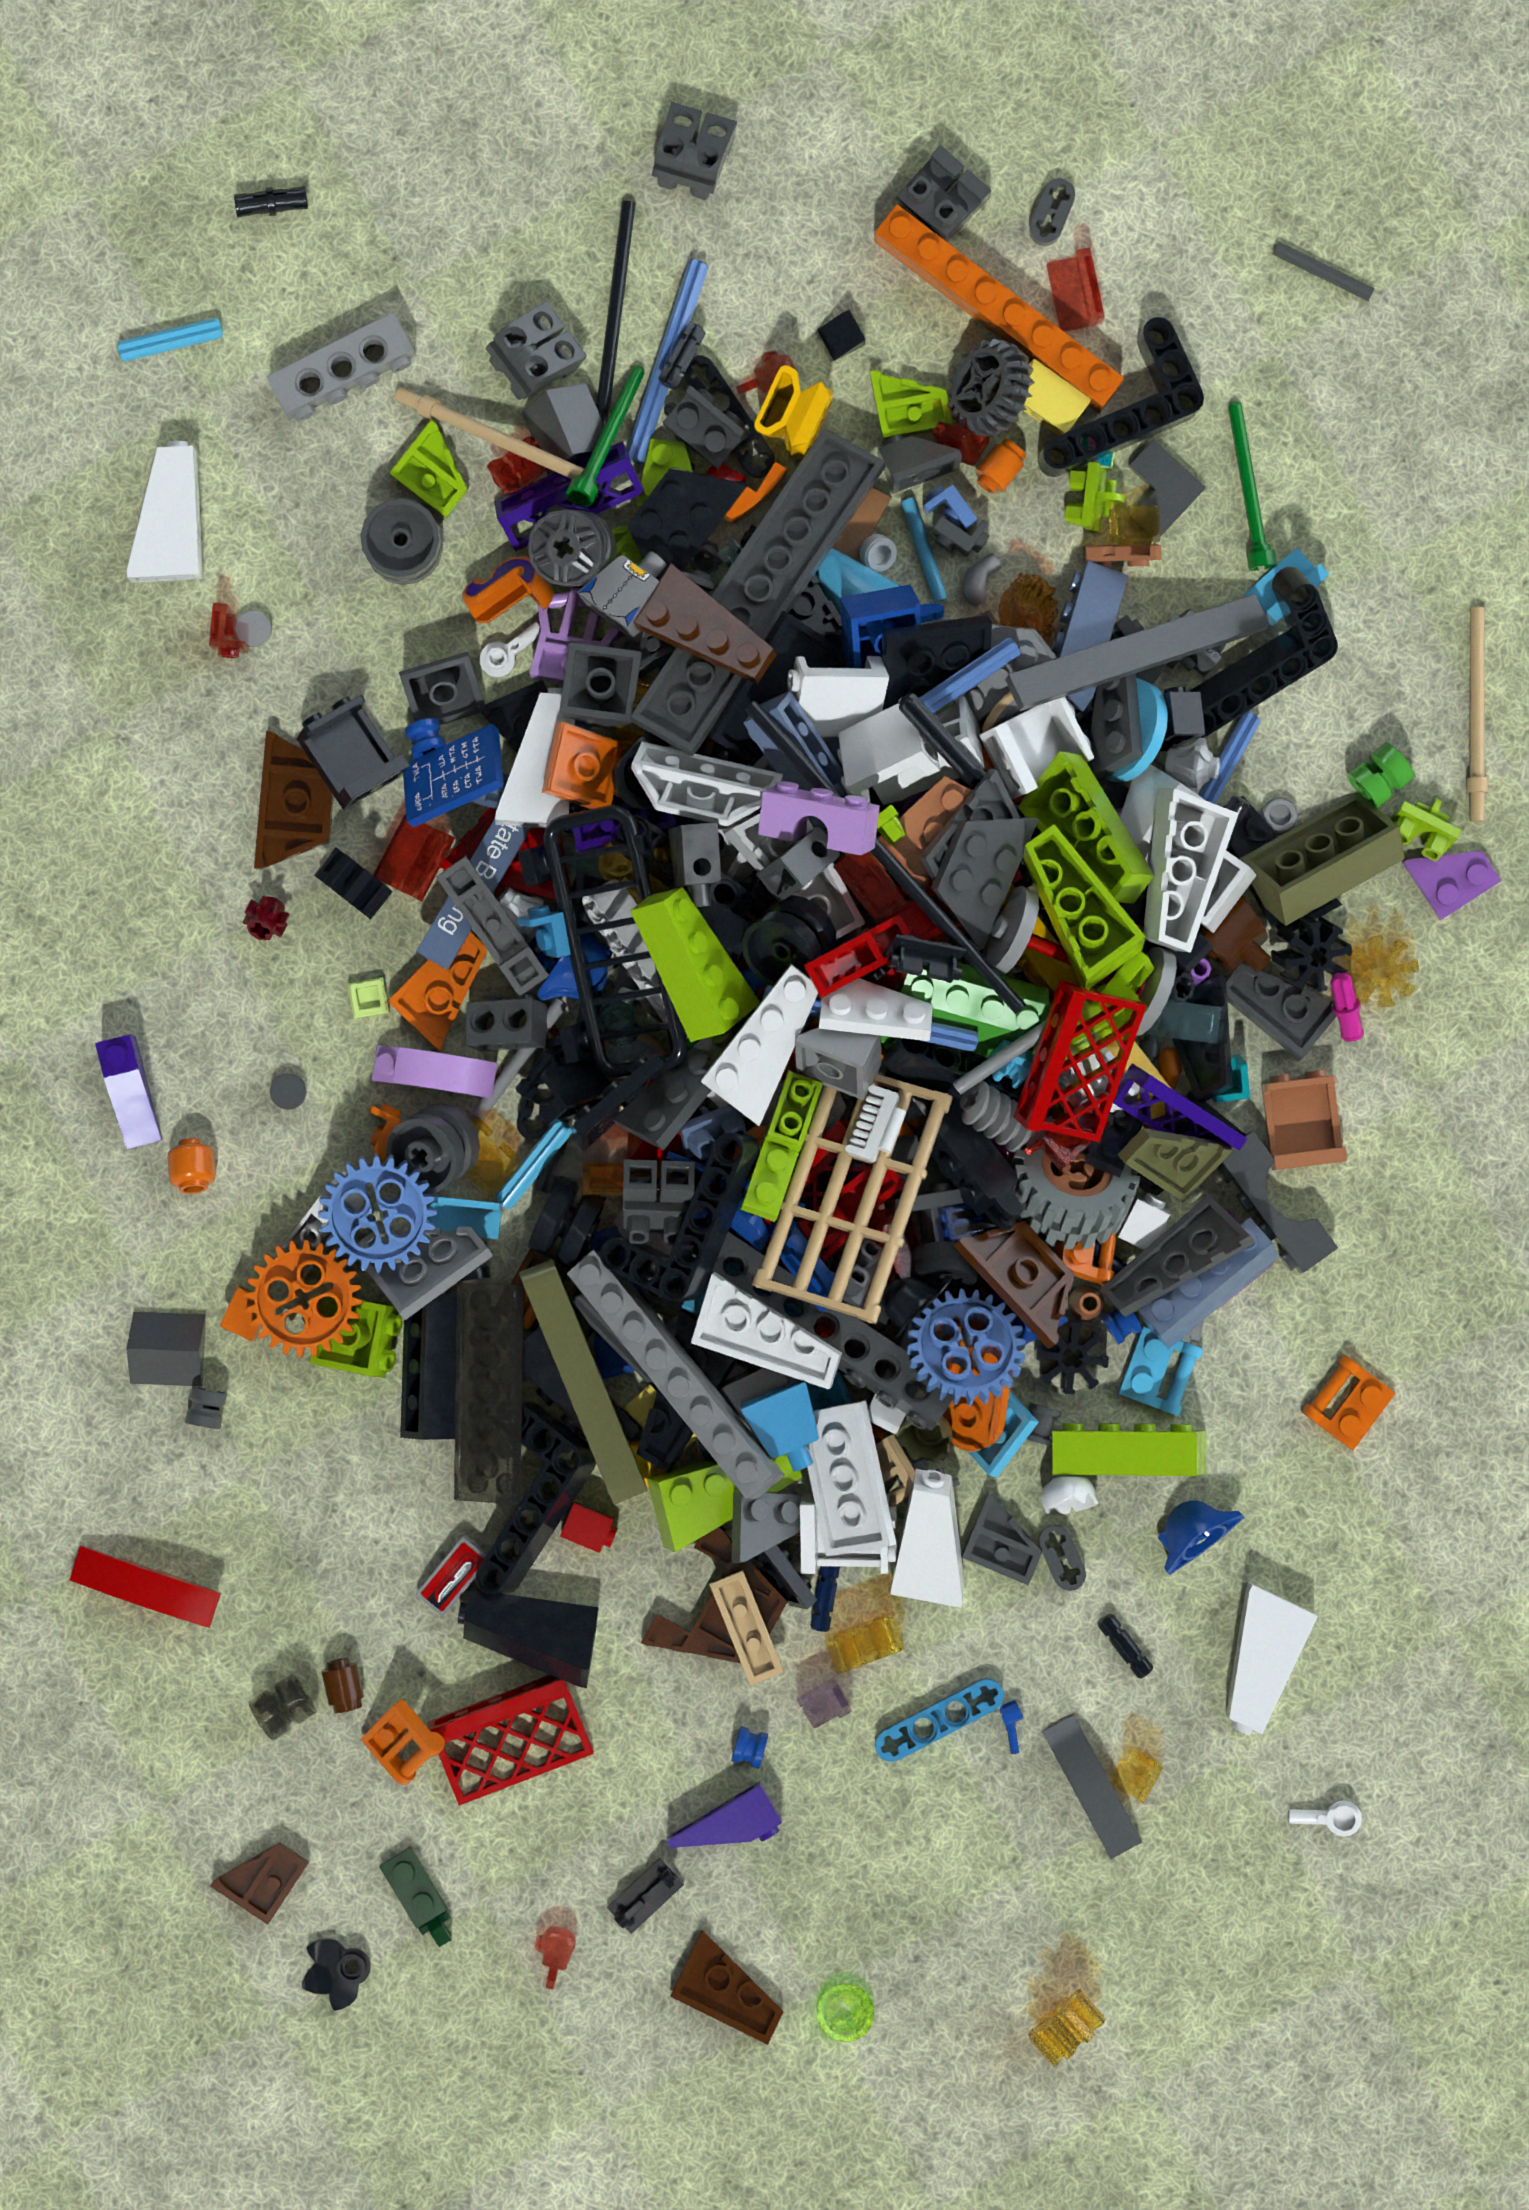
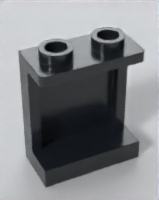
M362 695L353 700L349 696L342 698L331 707L333 711L324 716L320 712L310 716L302 723L304 728L296 738L343 810L394 782L410 766L403 754L397 757L393 756L364 712L362 706L366 700Z

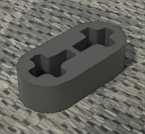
M1053 179L1046 185L1029 228L1030 237L1038 245H1052L1061 235L1075 200V189L1066 179ZM1060 187L1065 189L1064 196L1069 198V200H1061L1057 210L1051 208L1054 196L1049 194V192H1057ZM1047 215H1051L1054 217L1051 229L1055 230V233H1048L1046 237H1042L1039 235L1040 229L1036 227V224L1043 225Z
M1053 1524L1046 1526L1039 1534L1038 1542L1052 1577L1060 1588L1068 1591L1076 1590L1083 1585L1086 1571L1071 1535L1061 1525ZM1054 1531L1057 1535H1064L1065 1540L1060 1543L1064 1552L1063 1555L1058 1556L1052 1546H1045V1542L1049 1540L1048 1533ZM1067 1559L1072 1569H1079V1573L1075 1575L1076 1582L1070 1584L1067 1579L1060 1580L1059 1575L1064 1573L1061 1560Z

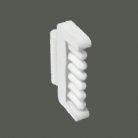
M871 1085L868 1090L872 1096H867L866 1101L880 1106V1108L864 1104L862 1107L864 1111L876 1114L877 1116L861 1112L859 1117L862 1120L874 1123V1125L860 1120L857 1121L856 1126L858 1128L870 1131V1133L854 1129L853 1135L867 1141L852 1137L849 1140L852 1145H847L845 1150L848 1155L869 1162H875L880 1150L891 1153L907 1112L897 1107L900 1100L898 1093Z

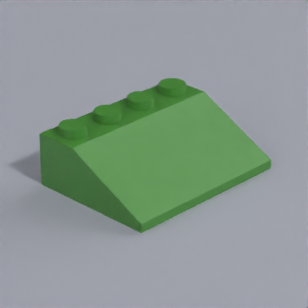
M959 962L957 965L962 967V975L959 981L953 980L949 983L927 978V966L923 965L921 976L900 972L894 991L933 1004L932 1022L976 1031L979 1034L976 1049L971 1052L986 1058L1003 1039L1014 1042L1045 1021L1051 1006L1048 988L1003 975L1001 977L1026 1003V1006L1015 1014L973 966ZM881 1036V1046L886 1050L896 1037Z

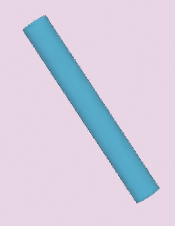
M915 498L905 499L901 501V505L933 601L938 603L947 600L948 597Z

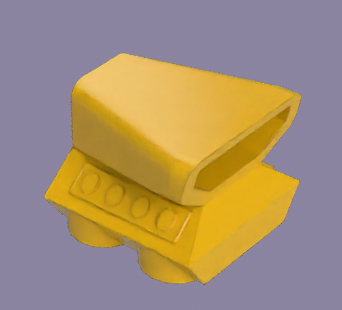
M783 365L779 368L759 411L754 428L758 433L767 437L785 438V446L790 454V458L803 460L815 442L833 401L834 391L826 388L823 382L820 381L801 392L797 371L790 366Z

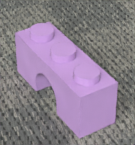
M787 781L777 782L775 786L764 790L762 793L758 835L794 841L806 834L807 821L810 816L819 818L827 828V849L862 856L875 848L880 805L867 803L868 799L866 797L858 795H847L845 798L833 796V791L823 788H813L811 791L798 789V784Z

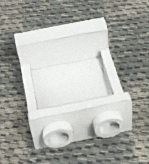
M796 656L794 670L790 669L787 677L788 690H791L821 737H838V732L882 712L889 681V675L881 656H867L864 669L810 668L807 666L803 656Z
M1066 697L1035 706L979 734L1012 800L1038 788L1036 782L1059 751L1081 754L1086 762L1094 759L1091 743L1088 737L1083 734L1075 718V710L1071 703L1066 700Z
M899 704L838 732L840 749L837 750V754L843 765L844 776L841 777L843 788L848 795L866 797L868 799L867 803L870 802V787L917 765L927 777L940 771L937 751L899 710Z
M813 1493L802 1494L800 1502L801 1574H816L817 1566L881 1567V1574L889 1573L890 1562L897 1561V1541L895 1545L890 1547L826 1557ZM886 1494L893 1528H896V1506H890V1494Z

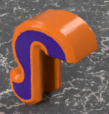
M512 557L494 568L486 581L483 582L481 578L473 579L465 587L462 599L476 622L490 623L528 595L544 611L552 601L554 590L551 583L538 575L530 562V557Z

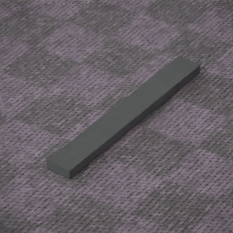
M1256 594L1011 673L1006 677L1005 681L1019 710L1023 711L1265 631L1270 626V623Z

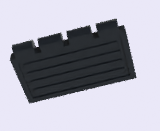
M785 611L781 612L764 640L773 647L776 653L772 663L758 685L744 678L740 680L719 718L707 735L752 766L764 754L757 743L749 736L748 730L744 725V721L749 715L744 710L753 701L762 704L789 691L787 677L789 670H794L796 656H803L807 666L810 668H844L847 661L839 656L842 652L841 648Z

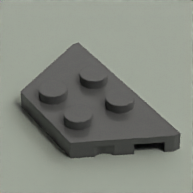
M1038 819L962 820L959 821L931 890L939 901L947 906L951 918L956 924L961 925L969 936V941L978 949L983 950L1022 860L1025 845L1030 841L1037 825Z

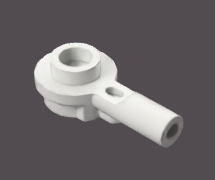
M538 623L532 624L507 644L492 642L486 645L480 654V665L483 671L495 678L508 675L514 668L515 655L539 638L541 628Z
M1347 1800L1336 1801L1327 1810L1289 1809V1824L1327 1825L1331 1832L1342 1837L1351 1836L1361 1826L1362 1817L1359 1808Z

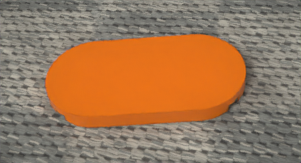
M956 1320L955 1323L957 1324L959 1331H961L959 1320ZM970 1321L968 1323L974 1330L986 1329L984 1324L979 1321ZM949 1334L947 1335V1341L952 1339ZM963 1337L960 1343V1347L965 1346L963 1342ZM973 1347L967 1348L969 1352V1357L971 1355ZM984 1353L981 1355L982 1359L987 1363L998 1362V1359L993 1354ZM971 1363V1369L973 1374L975 1376H978L979 1373L975 1370L973 1364ZM958 1364L946 1366L951 1373L961 1374L964 1372L963 1368ZM1002 1386L1003 1391L999 1398L989 1392V1399L986 1404L981 1401L979 1396H975L972 1406L968 1405L966 1397L961 1396L957 1405H954L952 1400L947 1408V1415L946 1411L943 1414L952 1428L953 1440L951 1443L959 1449L970 1452L987 1448L996 1443L1004 1430L1010 1389Z

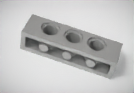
M393 311L266 376L288 420L296 418L300 422L313 416L316 413L315 408L325 402H328L329 405L337 404L348 397L347 391L357 386L365 389L376 384L380 380L378 375L390 369L393 373L406 369L412 364L410 359L416 355ZM373 346H379L384 349L382 358L377 361H370L365 357L368 349ZM347 362L352 365V371L348 376L337 377L334 375V369L339 363ZM314 378L320 381V387L315 393L308 394L302 391V386L306 380Z

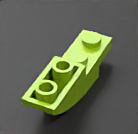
M1139 952L1117 968L1114 977L1108 984L1101 985L1097 992L1141 1002L1135 992L1155 968L1149 957L1143 952ZM1085 1001L1081 1015L1084 1021H1087L1100 1013L1101 1009L1098 1002L1093 1001L1091 1004H1088ZM1123 1008L1111 1016L1117 1029L1130 1019L1133 1010ZM1106 1019L1089 1029L1095 1042L1112 1033ZM1082 1033L1072 1039L1069 1049L1073 1056L1090 1046L1085 1034ZM1038 1043L1035 1044V1050L1032 1052L1033 1055L1036 1052Z
M788 1071L762 1140L759 1156L748 1181L749 1184L740 1210L773 1222L776 1221L798 1154L803 1146L823 1085L822 1082Z

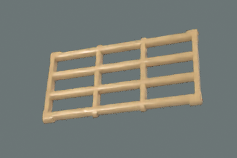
M876 1074L872 1085H880L897 1090L900 1098L897 1105L898 1108L907 1112L912 1095L933 1101L912 1165L891 1159L895 1144L891 1153L880 1150L875 1162H869L847 1154L845 1147L849 1144L852 1145L849 1142L850 1138L855 1137L859 1139V1137L853 1135V1130H862L856 1126V1122L859 1120L865 1122V1120L860 1119L859 1114L861 1112L868 1113L862 1107L864 1104L871 1105V1103L866 1101V1097L864 1100L857 1099L842 1144L821 1138L838 1091L824 1085L784 1202H782L780 1214L761 1268H757L752 1285L756 1288L774 1291L874 1324L877 1323L881 1311L879 1304L898 1248H902L904 1243L902 1237L922 1179H926L928 1173L925 1169L944 1113H948L953 1099L947 1093L936 1090L932 1091ZM817 1148L838 1154L819 1212L798 1206ZM852 1158L873 1164L853 1223L832 1217ZM890 1169L906 1174L908 1177L887 1234L867 1228L886 1170ZM798 1216L815 1223L793 1287L772 1281L793 1217ZM830 1226L850 1232L828 1298L807 1292V1288L828 1227ZM866 1237L885 1244L863 1309L842 1303V1299L863 1238Z

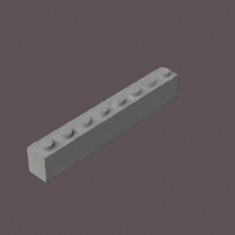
M592 1250L567 1273L745 1498L758 1499L785 1476L628 1279L603 1266L600 1260V1251Z

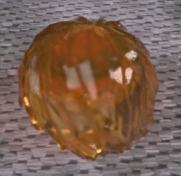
M1019 573L1018 578L1010 584L1009 589L1005 590L1001 596L998 607L1000 624L1002 626L1033 628L1036 629L1044 641L1050 638L1055 631V627L1052 624L1059 613L1056 607L1059 602L1052 597L1056 588L1049 586L1047 580H1044L1039 575Z

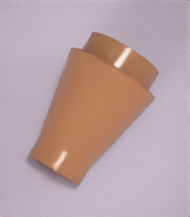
M1080 1286L1069 1297V1309L1079 1320H1094L1100 1316L1104 1309V1297L1093 1286ZM1088 1296L1095 1301V1305L1091 1307V1310H1086L1083 1307V1300Z

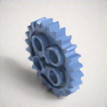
M375 1153L373 1162L367 1164L365 1158L361 1155L359 1156L360 1166L356 1168L349 1161L345 1162L347 1170L345 1175L339 1171H334V1177L338 1183H325V1189L331 1193V1196H320L319 1198L320 1203L328 1206L327 1209L318 1211L319 1218L328 1220V1222L320 1226V1231L332 1233L326 1239V1245L330 1246L338 1243L339 1246L335 1251V1256L339 1257L347 1252L349 1254L347 1265L351 1266L359 1259L361 1260L362 1271L367 1269L369 1262L375 1264L377 1273L381 1271L383 1262H387L392 1271L396 1267L395 1259L400 1258L406 1265L409 1264L407 1254L409 1251L417 1255L421 1254L417 1244L418 1241L428 1244L430 1242V1238L424 1233V1230H435V1223L427 1220V1217L437 1215L436 1208L426 1206L434 1201L435 1197L431 1193L423 1194V1191L428 1188L429 1182L424 1180L417 1183L416 1180L419 1177L420 1171L415 1169L408 1174L406 1172L408 1165L406 1160L401 1162L398 1167L394 1166L393 1155L387 1158L386 1163H380L379 1155ZM368 1182L373 1184L379 1209L381 1211L387 1210L383 1212V1223L389 1238L388 1243L382 1242L376 1217L370 1215L372 1213V1204L366 1188ZM390 1182L397 1184L400 1192L395 1198L387 1199L380 1194V1188L384 1184ZM359 1193L364 1196L365 1202L357 1209L349 1208L344 1202L347 1195ZM397 1217H403L410 1222V1227L403 1233H397L390 1228V1223ZM362 1227H368L374 1231L375 1237L368 1243H361L356 1240L355 1232Z
M960 1289L958 1298L954 1299L949 1291H945L943 1303L936 1298L930 1304L931 1309L926 1307L919 1314L921 1318L915 1317L912 1320L911 1326L915 1330L908 1332L907 1340L912 1342V1344L907 1346L906 1354L915 1357L911 1359L909 1367L911 1369L921 1368L917 1373L916 1380H929L927 1392L934 1390L936 1387L939 1388V1400L942 1401L949 1393L953 1395L954 1405L958 1404L961 1396L966 1397L969 1406H972L975 1396H979L981 1401L986 1404L989 1399V1392L999 1398L1003 1391L1002 1386L1009 1389L1012 1387L1014 1380L1011 1376L1019 1377L1022 1368L1017 1364H1023L1026 1356L1020 1352L1025 1348L1026 1340L1017 1338L1021 1335L1023 1327L1011 1326L1016 1314L1012 1313L1004 1316L1003 1311L1006 1305L1004 1302L996 1307L991 1305L993 1295L990 1294L982 1301L979 1300V1290L974 1291L972 1298H967L964 1289ZM953 1319L959 1320L961 1325V1331H959V1328L957 1324L953 1321ZM970 1321H979L984 1324L986 1329L977 1331L972 1329L968 1323ZM944 1331L952 1339L941 1341L935 1337L934 1333ZM963 1337V1342L965 1346L960 1347V1343ZM973 1347L971 1355L969 1357V1352L967 1348ZM984 1353L993 1354L998 1359V1362L987 1363L982 1359L981 1355ZM971 1363L973 1364L975 1370L979 1373L978 1376H975L973 1374L971 1369ZM958 1364L963 1368L964 1372L954 1374L946 1366Z

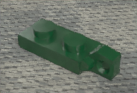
M408 1847L379 1866L416 1929L418 1928L422 1935L430 1932L438 1947L451 1941V1933L444 1923L451 1918L447 1911L448 1907L412 1847Z

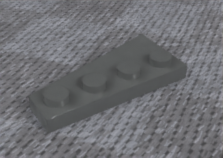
M1208 1194L1102 1286L1100 1290L1120 1313L1126 1317L1249 1247L1255 1241Z

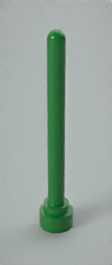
M639 365L632 367L583 474L573 478L568 486L566 497L577 506L590 507L598 493L596 478L645 374L644 369Z
M1233 401L1228 406L1252 543V547L1249 548L1250 554L1246 556L1249 571H1258L1259 566L1270 569L1277 566L1275 551L1271 550L1270 544H1266L1243 408L1240 402Z

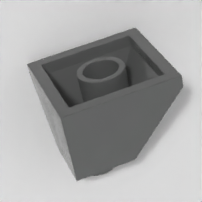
M896 435L882 442L883 447L878 448L877 452L878 458L885 461V469L883 471L892 494L959 470L962 459L959 449L914 436L903 439L902 435Z

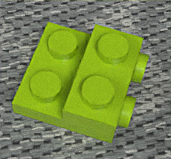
M323 1297L320 1312L327 1317L334 1316L338 1309L337 1302L332 1297ZM363 1300L362 1304L354 1305L352 1309L361 1315L360 1318H349L348 1320L354 1331L347 1332L341 1330L340 1333L344 1338V1342L340 1344L332 1338L330 1340L332 1350L329 1352L322 1345H318V1356L313 1357L311 1354L309 1364L379 1378H385L386 1372H390L393 1369L396 1356L395 1352L391 1350L393 1336H397L401 1331L402 1317L398 1315V1311L394 1306Z

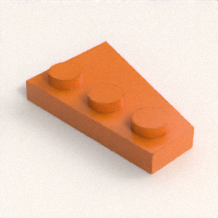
M470 932L448 971L427 959L387 1001L440 1051L488 950Z

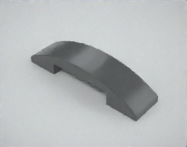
M466 856L436 876L519 997L549 976L524 937Z
M1074 1714L1043 1730L1044 1737L1110 1859L1142 1843Z

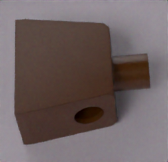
M1243 895L1214 933L1200 924L1198 932L1213 946L1207 955L1229 971L1235 970L1245 961L1255 972H1259L1271 960V956L1261 947L1269 938L1266 929Z

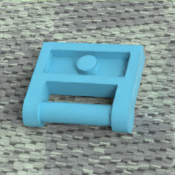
M1143 1326L1118 1394L1179 1416L1183 1407L1180 1406V1402L1196 1359L1201 1358L1204 1349L1181 1340L1167 1349L1151 1329ZM1177 1350L1182 1352L1183 1355L1168 1396L1164 1400L1156 1397L1172 1352Z

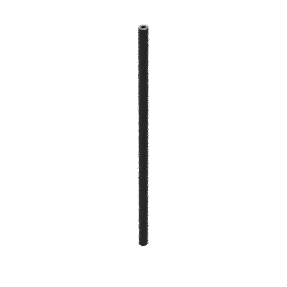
M622 201L609 298L596 402L604 425L610 413L636 206V203L632 201ZM597 493V495H596L595 500H594L593 503L596 502L599 493ZM573 586V587L583 588L584 586Z
M753 701L744 710L813 788L828 789L833 791V796L841 797L756 701ZM876 836L875 848L870 852L954 946L966 948V952L963 955L1007 1006L1017 1014L1026 1006V1003Z

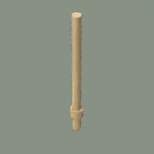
M399 387L395 393L396 401L416 409L417 413L430 420L434 418L439 419L568 478L573 479L579 474H583L584 468L441 405L440 400L427 394L422 397L402 387Z
M1484 607L1470 608V778L1466 779V793L1470 794V822L1485 821V794L1488 793V778L1485 777Z

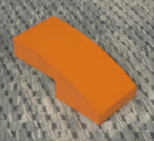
M775 462L757 492L749 487L744 490L725 515L726 521L734 524L762 506L786 478L787 468Z

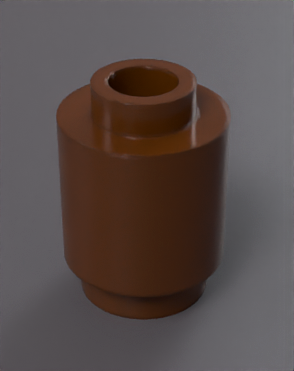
M348 1657L327 1662L328 1668L322 1670L321 1673L328 1704L333 1706L334 1713H343L361 1708V1698L364 1697L357 1663H349Z

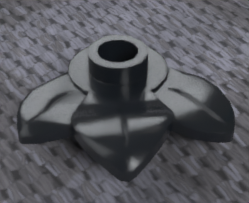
M321 1939L312 1942L306 1949L316 1964L307 1972L302 1982V1988L315 1994H329V2000L334 2011L350 2006L357 1998L359 1984L364 1982L370 1974L371 1962L368 1955L357 1948L346 1949L334 1939ZM350 1960L357 1961L360 1966L359 1971L356 1973L349 1972L346 1968V1963Z

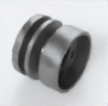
M570 509L550 512L538 520L530 533L528 543L530 562L538 575L549 583L561 586L586 585L615 560L617 550L614 533L605 520L595 513ZM564 542H569V546L574 548L572 554H567V550L562 548Z

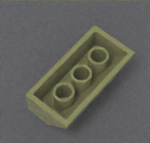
M1356 793L1239 860L1248 865L1257 875L1251 884L1265 908L1287 926L1405 858L1399 826L1362 795Z

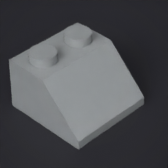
M819 1028L799 1034L795 1039L797 1074L822 1082L827 1087L864 1100L869 1091L868 1088L872 1085L881 1066V1036Z

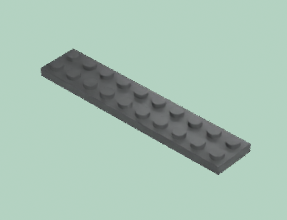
M823 428L711 597L760 638L765 640L781 612H790L885 469V461ZM676 648L630 716L631 721L693 756L713 728L742 677Z

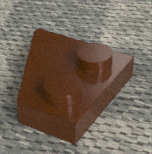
M279 1842L216 1878L210 1887L268 1925L309 1864V1861Z

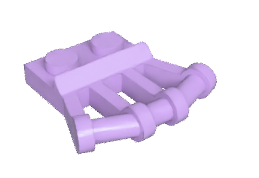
M572 587L569 591L554 593L550 605L544 611L538 606L541 631L529 673L532 679L563 684L569 642L612 648L614 646L613 641L619 639L623 634L611 626L601 641H595L601 617L590 610L583 638L571 636L578 609L580 607L587 608L578 594L581 588ZM566 606L559 634L552 633L549 608Z

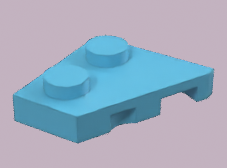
M1010 1391L1005 1426L1000 1438L996 1443L975 1452L969 1451L968 1453L989 1476L998 1477L1039 1422Z

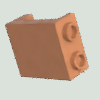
M1326 1070L1304 1072L1305 1079L1292 1081L1290 1074L1269 1076L1270 1083L1261 1085L1269 1153L1274 1158V1162L1271 1165L1272 1170L1347 1161L1346 1147H1342L1335 1092L1336 1075L1327 1076Z

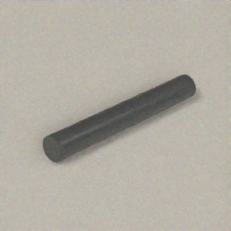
M1278 242L1272 254L1366 301H1369L1375 289L1281 242Z

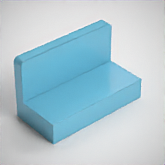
M1294 549L1245 593V597L1256 594L1271 626L1283 617L1272 589L1273 578L1281 569L1286 567L1297 568L1315 587L1322 583L1329 575L1321 564L1314 567L1299 549Z
M434 1196L435 1200L430 1203L429 1207L436 1208L437 1215L428 1217V1220L435 1223V1227H439L441 1231H456L457 1227H472L481 1238L499 1239L502 1203Z

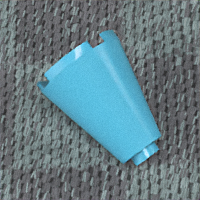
M834 548L830 550L815 573L820 581L818 585L828 601L831 600L840 615V597L901 586Z

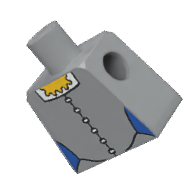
M652 551L645 556L639 565H636L623 555L618 556L581 588L578 594L589 610L638 643L645 632L636 628L634 620L658 585L659 581L656 577L666 567V563Z

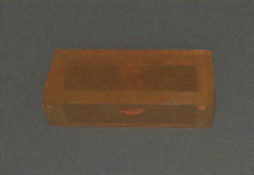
M583 1162L582 1195H623L624 1163ZM637 1170L630 1173L635 1177H645L649 1175L648 1172L642 1170Z

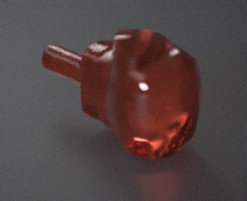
M776 350L765 352L762 356L761 367L754 369L757 378L736 386L739 395L759 386L763 393L768 392L781 366L787 365L795 369L790 356L778 354Z
M550 1926L543 1935H537L535 1950L543 1954L542 1965L549 1967L545 1985L548 1989H554L558 1970L567 1969L575 1949L576 1936L569 1929Z

